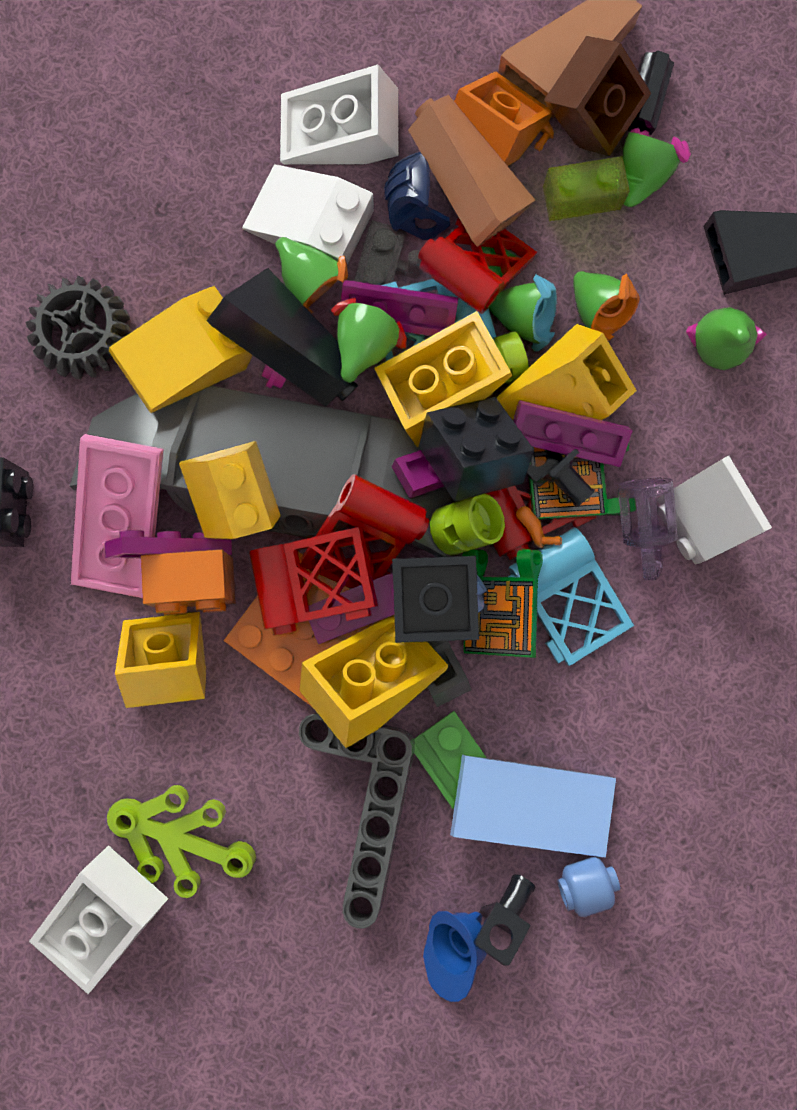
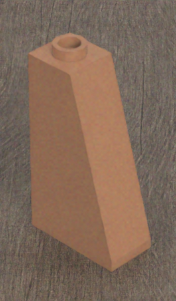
M586 0L505 50L500 58L498 73L547 106L544 99L585 37L590 36L621 43L635 27L642 5L637 0Z
M449 95L436 101L430 98L416 110L415 115L417 119L408 131L420 152L426 158L431 171L470 238L478 247L515 222L535 199Z

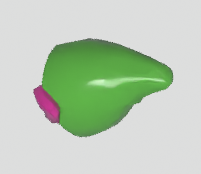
M635 128L628 133L623 148L625 206L634 207L640 204L670 179L680 162L685 163L689 160L691 154L688 143L685 140L681 142L677 137H673L670 144L649 137L648 131H640L639 128Z
M731 307L711 311L697 324L688 326L686 330L701 359L707 365L719 370H727L741 365L753 352L755 344L759 343L767 335L761 328L755 326V322L744 311Z

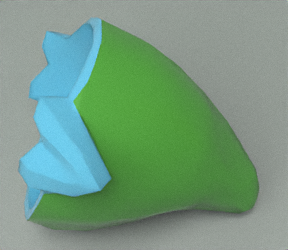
M536 274L533 278L534 283L518 285L500 292L489 307V311L498 318L510 332L516 331L520 338L533 343L532 349L534 351H540L549 344L555 332H550L556 313L557 294L553 283Z

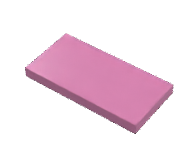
M87 434L80 438L71 585L143 598L141 559L105 558V542L119 538V532L126 530L144 531V537H155L164 449Z

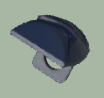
M421 152L411 154L397 162L389 171V179L384 186V198L388 202L389 221L394 231L402 229L422 240L434 239L450 226V218L428 207L430 192L429 164ZM415 218L420 220L431 219L437 224L432 228L422 229L416 226Z

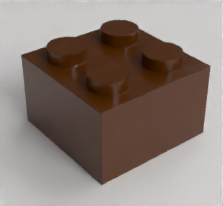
M586 36L544 99V102L576 146L610 156L651 95V91L620 42Z

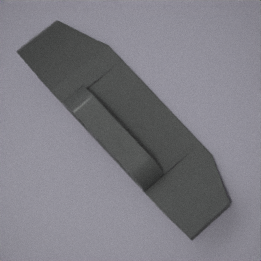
M209 386L153 413L149 412L139 395L135 394L92 418L87 435L164 449L160 489L167 490L168 495L178 506L196 517L197 514L179 463L256 441L281 515L274 527L267 531L304 538L315 537L337 504L345 483L354 474L425 508L426 518L429 519L427 531L420 540L415 539L410 544L436 557H446L447 555L434 543L430 532V521L432 514L437 508L455 503L456 501L453 500L445 486L413 498L408 497L393 471L392 465L396 458L420 451V448L414 444L404 427L396 420L216 386ZM79 459L70 483V487L73 490H77ZM338 520L334 531L345 530L348 523Z

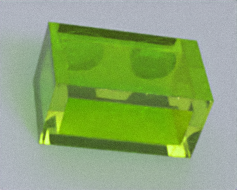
M623 156L548 168L543 184V192L549 221L621 210L630 192Z

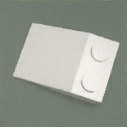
M379 65L281 94L280 161L284 165L369 164L398 156V87Z
M274 164L242 229L273 244L279 238L287 237L293 241L311 246L337 262L340 256L345 255L348 265L374 212L373 193L339 177Z
M729 456L657 499L660 505L657 507V511L661 520L667 527L672 526L679 537L677 546L681 554L687 560L692 559L695 565L772 528Z
M107 846L78 874L29 942L89 994L152 920L168 898L110 846Z

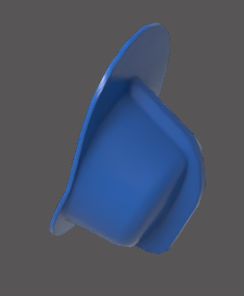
M438 911L431 918L423 955L425 968L431 987L440 997L449 1002H459L468 996L473 985L476 970L486 958L487 954L474 945V940L482 927V914L479 912L470 914L456 912L452 914L448 911Z

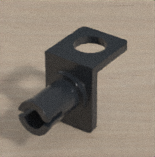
M575 448L563 457L560 453L544 449L546 462L539 467L530 464L526 474L538 487L547 481L549 483L554 482L571 500L573 505L578 507L595 492L571 466L573 464L572 459L580 452Z
M518 874L512 876L511 882L499 903L494 902L481 907L479 913L486 920L474 940L476 947L503 966L511 964L531 926L519 916L536 887L531 881ZM495 925L511 935L510 945L504 950L495 948L490 941V931Z

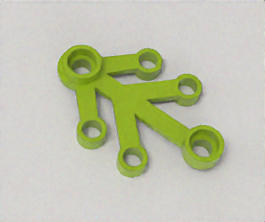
M173 785L164 794L143 803L135 799H121L115 802L108 811L107 823L115 835L128 839L140 863L137 871L150 883L156 882L163 873L164 864L159 857L154 856L146 836L157 839L176 876L174 890L182 898L192 897L201 883L199 875L191 869L182 850L221 864L226 874L234 878H241L249 874L256 861L254 849L246 842L237 841L226 848L187 833L203 825L213 828L221 823L225 817L226 809L223 803L218 800H209L202 808L167 823L156 821L150 817L165 810L170 813H177L184 808L189 800L187 790L180 785ZM169 795H178L181 799V804H174L170 800ZM212 808L216 810L218 818L209 817L206 809ZM120 816H128L131 820V825L123 823ZM234 858L239 859L243 867H234L230 860ZM145 865L153 866L156 874H148L145 870ZM187 879L191 881L193 888H184L181 880Z

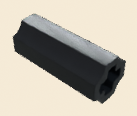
M662 51L645 52L641 58L638 72L651 91V95L629 126V132L639 128L640 131L646 130L649 132V135H652L657 128L674 62L671 61L670 55Z

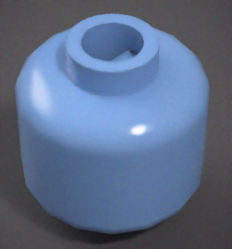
M591 857L564 867L563 878L558 879L557 882L561 897L568 911L574 910L578 916L587 917L613 907L615 904L614 892L620 890V883L612 866L606 868L600 859Z

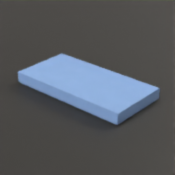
M462 755L450 835L456 838L606 858L616 778Z

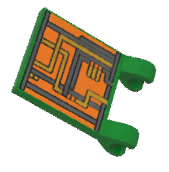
M533 447L534 453L530 464L535 467L542 466L546 462V453L544 449ZM579 457L572 459L573 464L571 466L595 490L578 507L573 505L571 500L554 482L549 483L547 481L538 487L528 477L531 510L539 520L605 515L619 516L627 515L636 510L635 499L632 496L607 499L604 464Z
M476 549L463 552L462 556H476L477 575L486 587V592L482 594L484 609L478 613L479 640H464V653L536 658L538 577L543 563V554L538 550H519L516 558L520 577H483L488 564L487 552Z

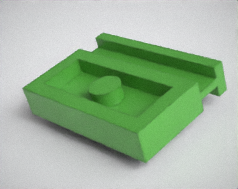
M452 711L414 738V753L447 802L454 809L462 755L486 758V756L455 711Z

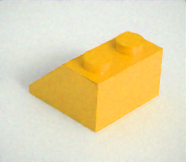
M256 441L179 463L205 538L236 539L272 529L281 515Z
M200 612L123 621L115 677L126 708L205 699L206 665Z

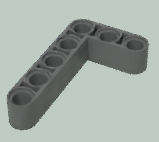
M318 713L306 716L299 726V737L306 747L312 750L373 763L342 910L344 919L350 926L364 929L376 921L383 905L414 757L415 741L408 731L388 725H383L368 735L367 744L364 749H356L352 746L345 748L329 727L327 738L324 741H319L312 736L311 725L315 720L323 721ZM390 737H398L405 742L406 753L403 757L395 758L387 752L386 743ZM381 777H391L396 781L398 785L396 795L389 797L379 791L378 781ZM375 816L384 818L390 826L389 833L386 835L375 834L370 828V819ZM365 857L376 858L380 862L381 872L376 875L366 873L362 867V859ZM357 897L367 898L372 904L373 911L368 914L358 912L354 907L353 899Z

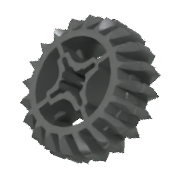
M77 276L74 285H72L67 278L62 277V287L59 289L53 284H48L50 294L47 297L37 294V300L41 303L40 307H29L30 314L36 319L25 322L26 327L33 332L27 336V339L32 346H36L33 350L34 355L40 360L44 359L43 364L49 370L56 368L57 373L63 377H66L71 372L75 379L81 380L85 369L91 378H96V366L99 365L104 371L110 372V365L106 362L110 357L113 359L109 353V347L131 333L130 326L125 324L130 320V315L127 310L122 309L124 307L122 299L119 296H114V291L111 287L106 285L101 288L99 281L94 278L87 284L83 277ZM74 304V306L70 310L63 311L67 307ZM96 305L105 310L107 320L105 330H102L94 323ZM82 322L87 327H83L81 331L77 329L76 333L70 328H74L77 324L81 327L80 323ZM53 325L63 332L60 340L63 345L60 351L53 344ZM92 343L96 344L91 349L82 352L87 345Z

